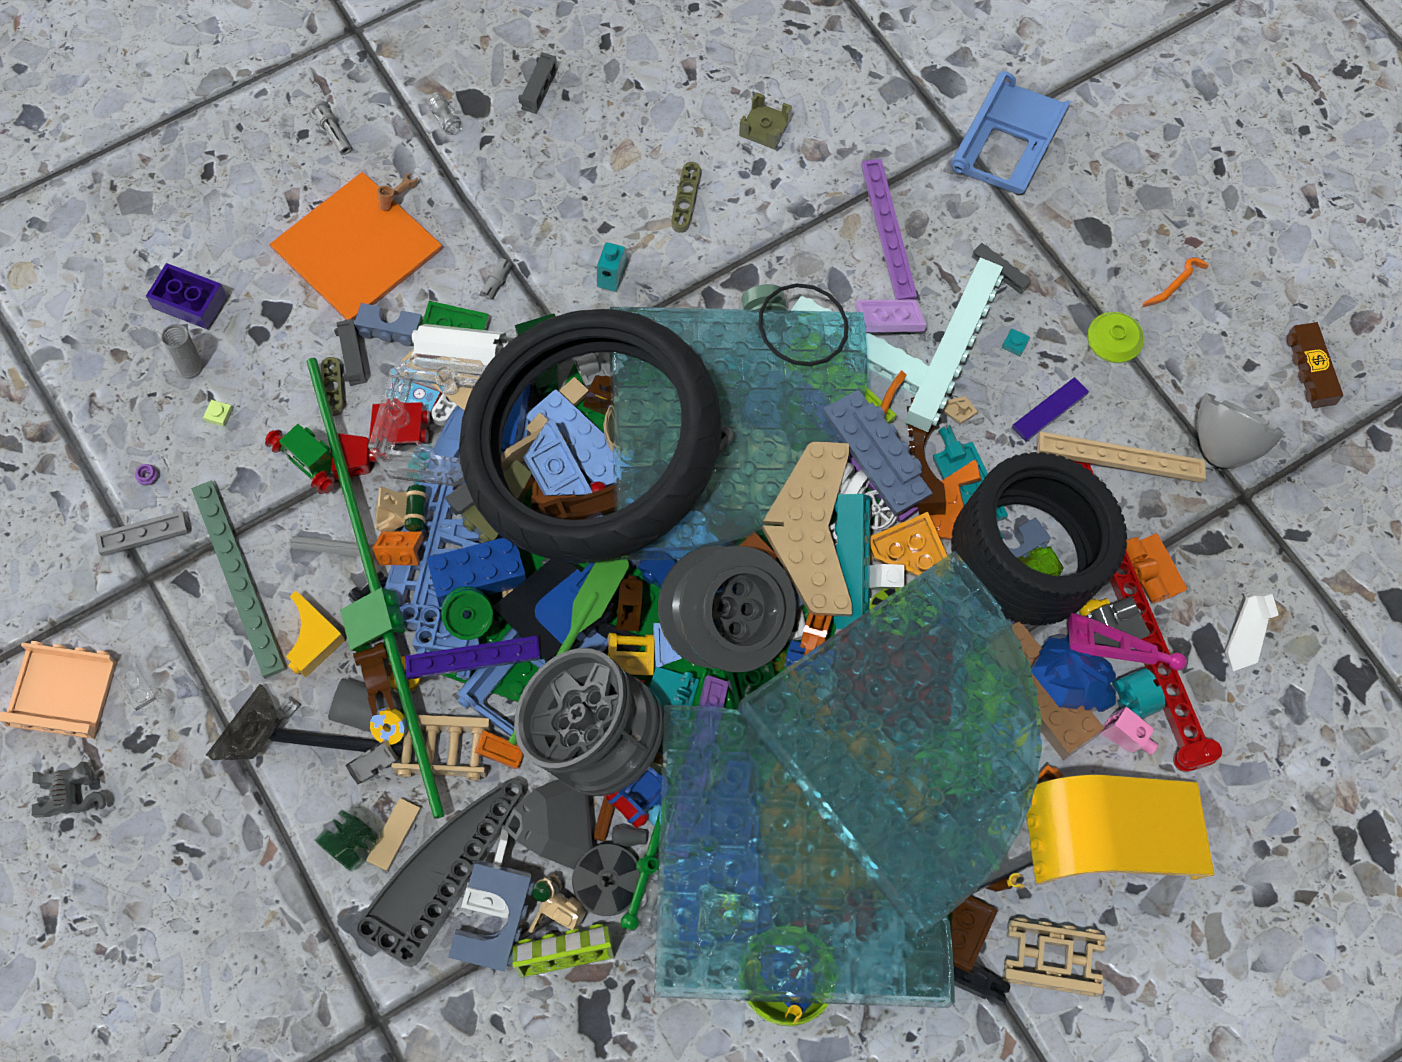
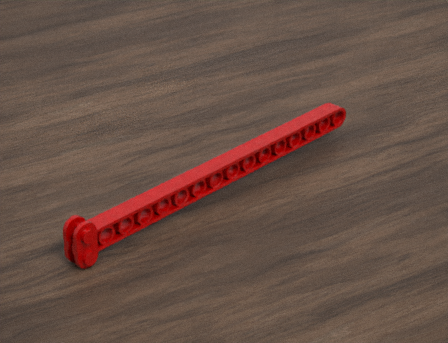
M1074 461L1083 465L1085 469L1088 468L1094 475L1090 463ZM1126 551L1123 562L1119 566L1125 572V575L1116 572L1109 580L1118 601L1132 595L1137 608L1142 612L1141 616L1147 629L1150 631V635L1141 640L1156 645L1159 652L1170 655ZM1124 588L1131 589L1133 594H1127ZM1157 661L1155 665L1144 663L1146 669L1150 670L1156 677L1153 680L1156 687L1161 686L1165 696V707L1163 710L1180 749L1173 759L1176 768L1182 772H1191L1214 764L1222 755V747L1216 740L1206 739L1178 671L1173 670L1168 663ZM1158 668L1166 670L1167 676L1161 675L1158 672ZM1166 689L1174 690L1176 696H1170ZM1175 709L1183 711L1185 717H1179ZM1184 730L1192 732L1194 738L1186 737Z

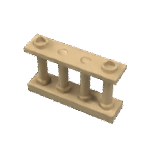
M417 715L421 730H425L427 733L426 749L434 775L466 777V779L478 781L480 778L487 777L485 768L479 767L480 755L474 753L481 732L484 730L491 733L489 718ZM408 725L403 741L401 764L392 763L391 767L394 773L400 777H411V774L421 775L419 765L410 764L413 743ZM439 731H448L450 734L447 766L433 765L436 734ZM462 732H471V735H473L470 767L456 766L459 735Z

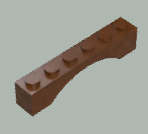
M907 406V414L911 406ZM938 422L936 426L931 425L929 432L908 424L909 436H913V441H909L910 454H914V458L920 461L922 465L920 476L932 492L931 497L914 506L918 507L919 515L926 512L929 515L945 514L944 484L930 470L924 455L926 442L938 426Z
M662 462L645 467L628 478L602 490L576 497L557 498L539 504L538 513L565 520H584L597 517L628 506L638 500L659 480L665 469Z

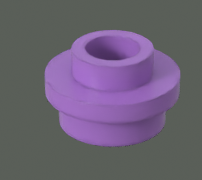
M149 464L140 465L135 472V478L141 485L152 484L158 475L155 467ZM150 473L148 477L144 478L145 474Z

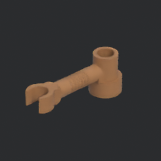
M407 173L402 183L394 189L390 186L379 187L377 192L379 208L385 211L391 209V201L406 189L416 187L418 177L410 180V173Z

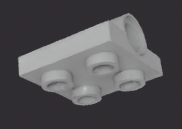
M598 352L573 357V361L587 389H589L595 375H606L611 377L612 380L626 375L617 353Z

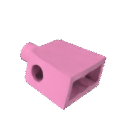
M1128 707L1111 714L1103 726L1105 729L1101 732L1103 736L1131 753L1142 749L1149 755H1152L1158 747V743L1150 738L1154 729Z

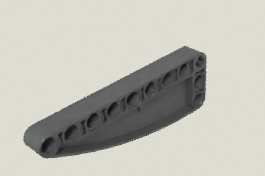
M509 779L464 808L436 831L398 869L376 896L357 924L358 935L404 966L413 967L417 965L466 890L475 859L485 860L499 838L502 826H505L514 807L523 800L524 791L521 783L515 779ZM510 788L519 789L518 794L515 796H508L507 792ZM499 807L506 808V812L502 816L494 815L495 810ZM486 827L493 828V833L489 836L482 835V830ZM480 847L481 851L477 856H470L469 851L471 848ZM467 867L466 875L462 877L456 876L458 868ZM447 887L455 889L454 894L450 897L443 896V892ZM433 908H441V914L437 918L430 917V912ZM373 924L375 926L374 932L370 935H364L365 927ZM427 928V936L423 939H418V930ZM389 936L394 937V944L389 948L384 947V940ZM407 950L414 954L411 959L409 957L406 959L404 955Z

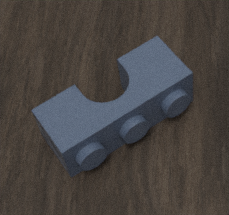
M361 303L354 326L357 334L364 338L374 337L385 342L395 341L410 346L414 345L412 333L422 325L423 319L421 314L401 310L399 318L395 322L385 323L383 322L384 314L381 306Z
M1035 517L1018 527L1014 536L1018 540L1020 547L1015 549L1008 547V549L1021 562L1026 563L1032 554H1040L1048 548L1047 544L1051 537Z

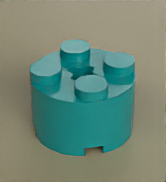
M1144 668L1114 681V688L1120 698L1117 701L1120 710L1128 707L1141 719H1144L1165 707L1163 690L1161 686L1156 687L1153 682L1156 677L1150 670Z

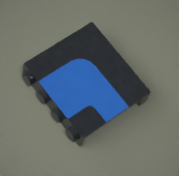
M550 559L492 607L494 617L499 622L504 619L522 638L539 636L541 657L545 660V663L557 655L571 630L573 601L577 595L570 591V585L581 572L572 563ZM610 601L601 618L578 634L570 650L577 649L586 637L590 638L596 633L602 623L607 624L613 618L614 603Z

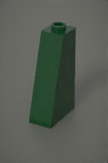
M555 313L515 325L516 336L542 321L555 317ZM558 364L543 372L533 381L538 398L547 397L555 389L559 392Z

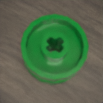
M461 586L453 589L446 595L442 603L441 616L446 630L452 636L461 640H473L481 637L492 623L493 611L488 597L481 590L473 586ZM465 610L471 611L469 612L470 616L465 617L463 612Z

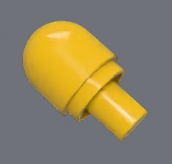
M1097 598L1091 599L1079 610L1081 616H1086L1094 610L1108 604L1110 605L1108 598L1100 601Z

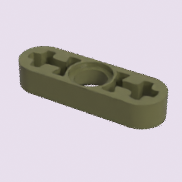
M327 357L321 362V376L330 408L332 405L331 397H334L337 403L335 408H331L332 415L336 416L344 410L342 368L338 359ZM330 365H334L333 375H330L328 370ZM331 382L338 383V387L335 390H328L327 385Z

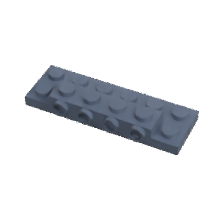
M858 389L823 408V415L842 442L849 443V452L894 516L931 497V490L920 476L922 473L920 461L917 458L913 459L908 453V444L898 439L895 426L892 423L888 424L884 419L885 413L880 406L876 407L873 402L869 404Z

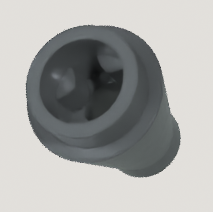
M622 825L612 829V845L629 847L645 845L646 831Z

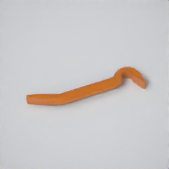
M1196 257L1189 258L1185 262V270L1161 294L1145 301L1142 307L1167 300L1192 275V265L1207 269L1209 264Z
M902 370L886 391L880 407L883 409L885 416L895 392L907 376Z

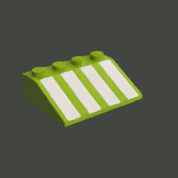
M603 924L589 926V930L581 932L579 929L568 930L565 932L566 935L556 937V934H548L542 936V940L534 942L532 939L520 940L518 945L513 946V968L519 978L614 959L608 926L603 927Z

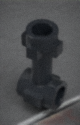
M379 571L377 575L380 586L384 588L387 577ZM367 584L362 590L358 587L353 588L348 594L349 600L353 603L370 594L369 585Z

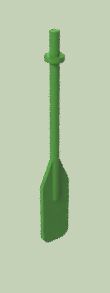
M621 556L595 562L573 601L571 630L557 655L569 651L578 634L601 618L629 567L628 560L625 557ZM515 729L508 740V743L513 746L517 745Z

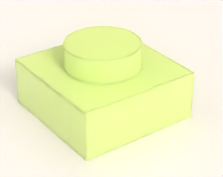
M211 400L203 419L205 422L225 427L233 408L229 404Z

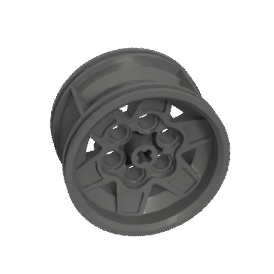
M577 648L563 652L550 659L532 676L520 696L515 713L514 729L520 750L531 762L557 777L579 793L589 796H606L619 792L631 785L650 766L662 741L664 715L661 703L655 693L640 680L623 670L617 662L599 650Z

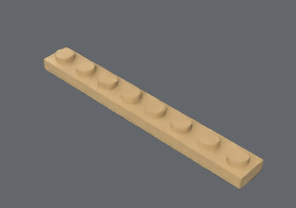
M1041 431L1037 435V453H1051L1074 461L1196 482H1203L1206 479L1205 460Z

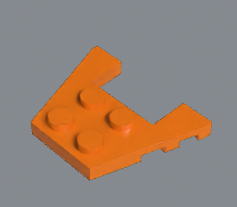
M973 460L941 481L944 484L945 514L929 515L940 539L951 540L953 537L954 523L964 507L960 486L982 480L976 460Z

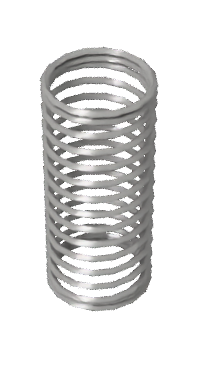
M180 324L167 326L161 333V341L178 375L186 379L198 376L203 369V362L187 328Z

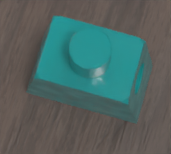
M609 242L604 244L597 264V287L617 292L628 261L624 246Z

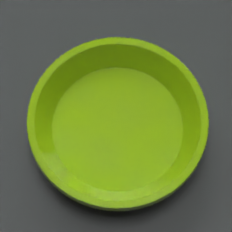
M1107 312L1099 315L1092 321L1087 332V340L1092 351L1101 359L1112 363H1124L1134 359L1141 352L1144 345V333L1139 323L1129 315L1120 312Z

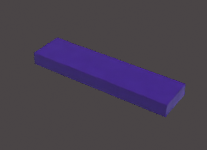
M1074 377L1016 421L1012 428L1027 442L1087 396L1089 391Z

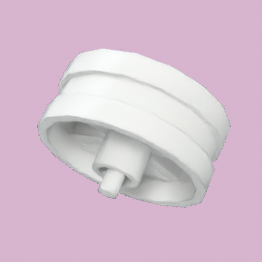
M877 490L867 492L866 495L870 496L873 503L870 506V519L875 516V526L870 525V529L882 531L890 528L896 522L898 515L894 516L892 513L890 518L885 515L886 511L890 509L888 506L883 507L885 503L883 499H881L879 504L877 503L874 496L879 495ZM880 517L887 521L882 526H879Z

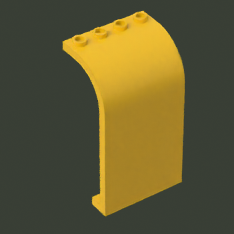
M1080 775L1042 782L1023 790L1036 884H1046L1058 879L1090 873L1190 876L1193 880L1215 875L1198 782L1110 775Z

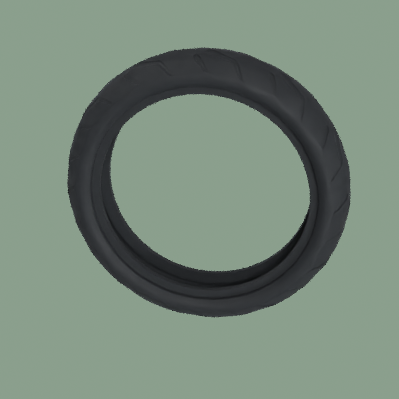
M613 309L578 310L555 316L538 323L511 340L488 363L474 385L461 423L459 455L464 480L476 508L489 525L505 539L532 554L566 563L601 562L632 554L666 535L693 509L711 479L720 451L721 411L719 398L714 382L702 359L675 332L640 314ZM598 352H613L633 356L648 362L660 370L674 384L681 406V430L677 448L671 462L659 480L644 495L614 513L584 520H565L540 514L528 508L513 496L502 468L501 442L507 418L517 399L538 376L567 359Z

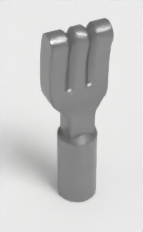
M289 696L278 708V714L260 732L267 737L271 728H276L282 719L290 718L300 705Z

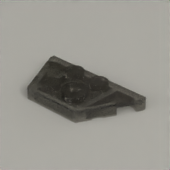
M258 685L207 752L206 756L212 761L254 759L281 723L270 695L263 685Z

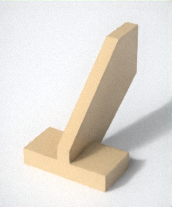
M540 412L526 426L531 435L510 446L502 453L501 461L504 470L515 460L519 462L524 460V455L545 423L549 420L544 414ZM561 433L568 446L571 442Z

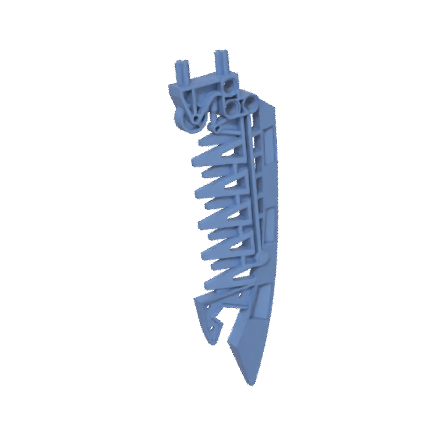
M476 375L473 382L476 383L481 375ZM458 405L447 420L419 482V485L426 487V495L428 496L425 504L426 523L424 524V530L419 532H422L423 536H425L426 530L430 531L428 541H423L417 551V555H419L420 550L425 551L423 560L418 565H391L385 589L395 591L398 596V604L404 618V626L407 629L416 631L413 647L417 654L482 644L481 638L485 635L484 633L481 637L473 640H461L452 636L446 630L441 616L442 607L439 608L426 558L457 550L443 549L444 543H451L465 548L479 544L473 541H480L479 535L476 532H469L463 526V519H450L451 514L454 513L445 499L446 496L457 489L458 485L465 483L461 464L458 461L460 457L459 442L464 410ZM526 417L521 440L529 436V431L526 429L529 421ZM435 511L433 521L431 522L430 518L432 512ZM405 526L403 527V532H410L405 529ZM414 570L420 571L417 581H411ZM408 590L415 591L412 603L405 604ZM465 610L463 612L465 617L470 616L469 612L471 611ZM410 614H415L413 618L407 619ZM431 617H437L433 622H428ZM432 637L429 642L423 643L425 638ZM472 670L457 672V677L467 680L470 678Z

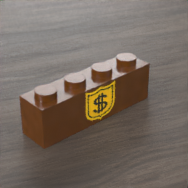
M1318 322L1294 325L1287 335V343L1292 348L1293 361L1298 366L1299 378L1304 383L1307 400L1310 402L1312 409L1337 405L1344 395Z

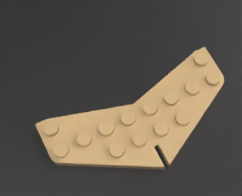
M811 442L808 444L762 524L782 525H763L762 530L806 609L813 615L846 617L852 615L851 599L828 527L849 456V443Z

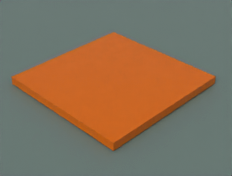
M363 172L354 177L269 244L271 249L345 320L353 319V321L356 319L361 303L374 305L443 249L442 245L394 200L391 201V209L381 210L377 198L379 186Z

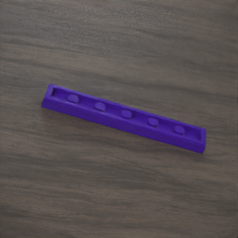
M531 636L405 656L406 678L410 680L542 660L540 637Z

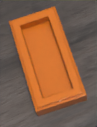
M484 730L481 732L474 751L478 755L515 770L518 769L523 756L518 744L513 746L508 743V740Z

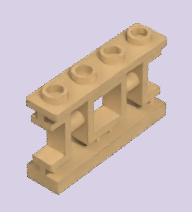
M1014 918V921H1010L1007 924V938L1018 940L1017 961L1006 960L1004 962L1005 968L1002 974L1004 982L1099 997L1103 994V984H1101L1103 975L1091 973L1092 953H1103L1105 951L1104 942L1106 941V936L1100 935V931L1087 929L1085 932L1076 931V927L1073 926L1056 928L1052 927V923L1038 922V925L1028 923L1029 920L1024 918ZM1021 932L1046 936L1038 937L1037 948L1025 947L1026 933ZM1064 938L1096 944L1088 943L1085 946V956L1074 955V941L1064 940ZM1045 944L1066 947L1064 969L1043 965ZM1024 956L1036 958L1035 972L1045 973V975L1013 970V968H1023ZM1072 964L1084 966L1083 979L1093 982L1062 978L1061 976H1071Z

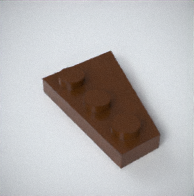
M971 896L952 903L948 963L968 973L971 972L996 917L997 909Z

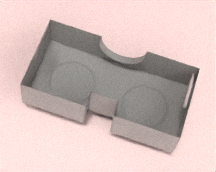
M385 739L345 766L358 785L376 773L375 768L378 767L379 770H382L395 762L398 757Z

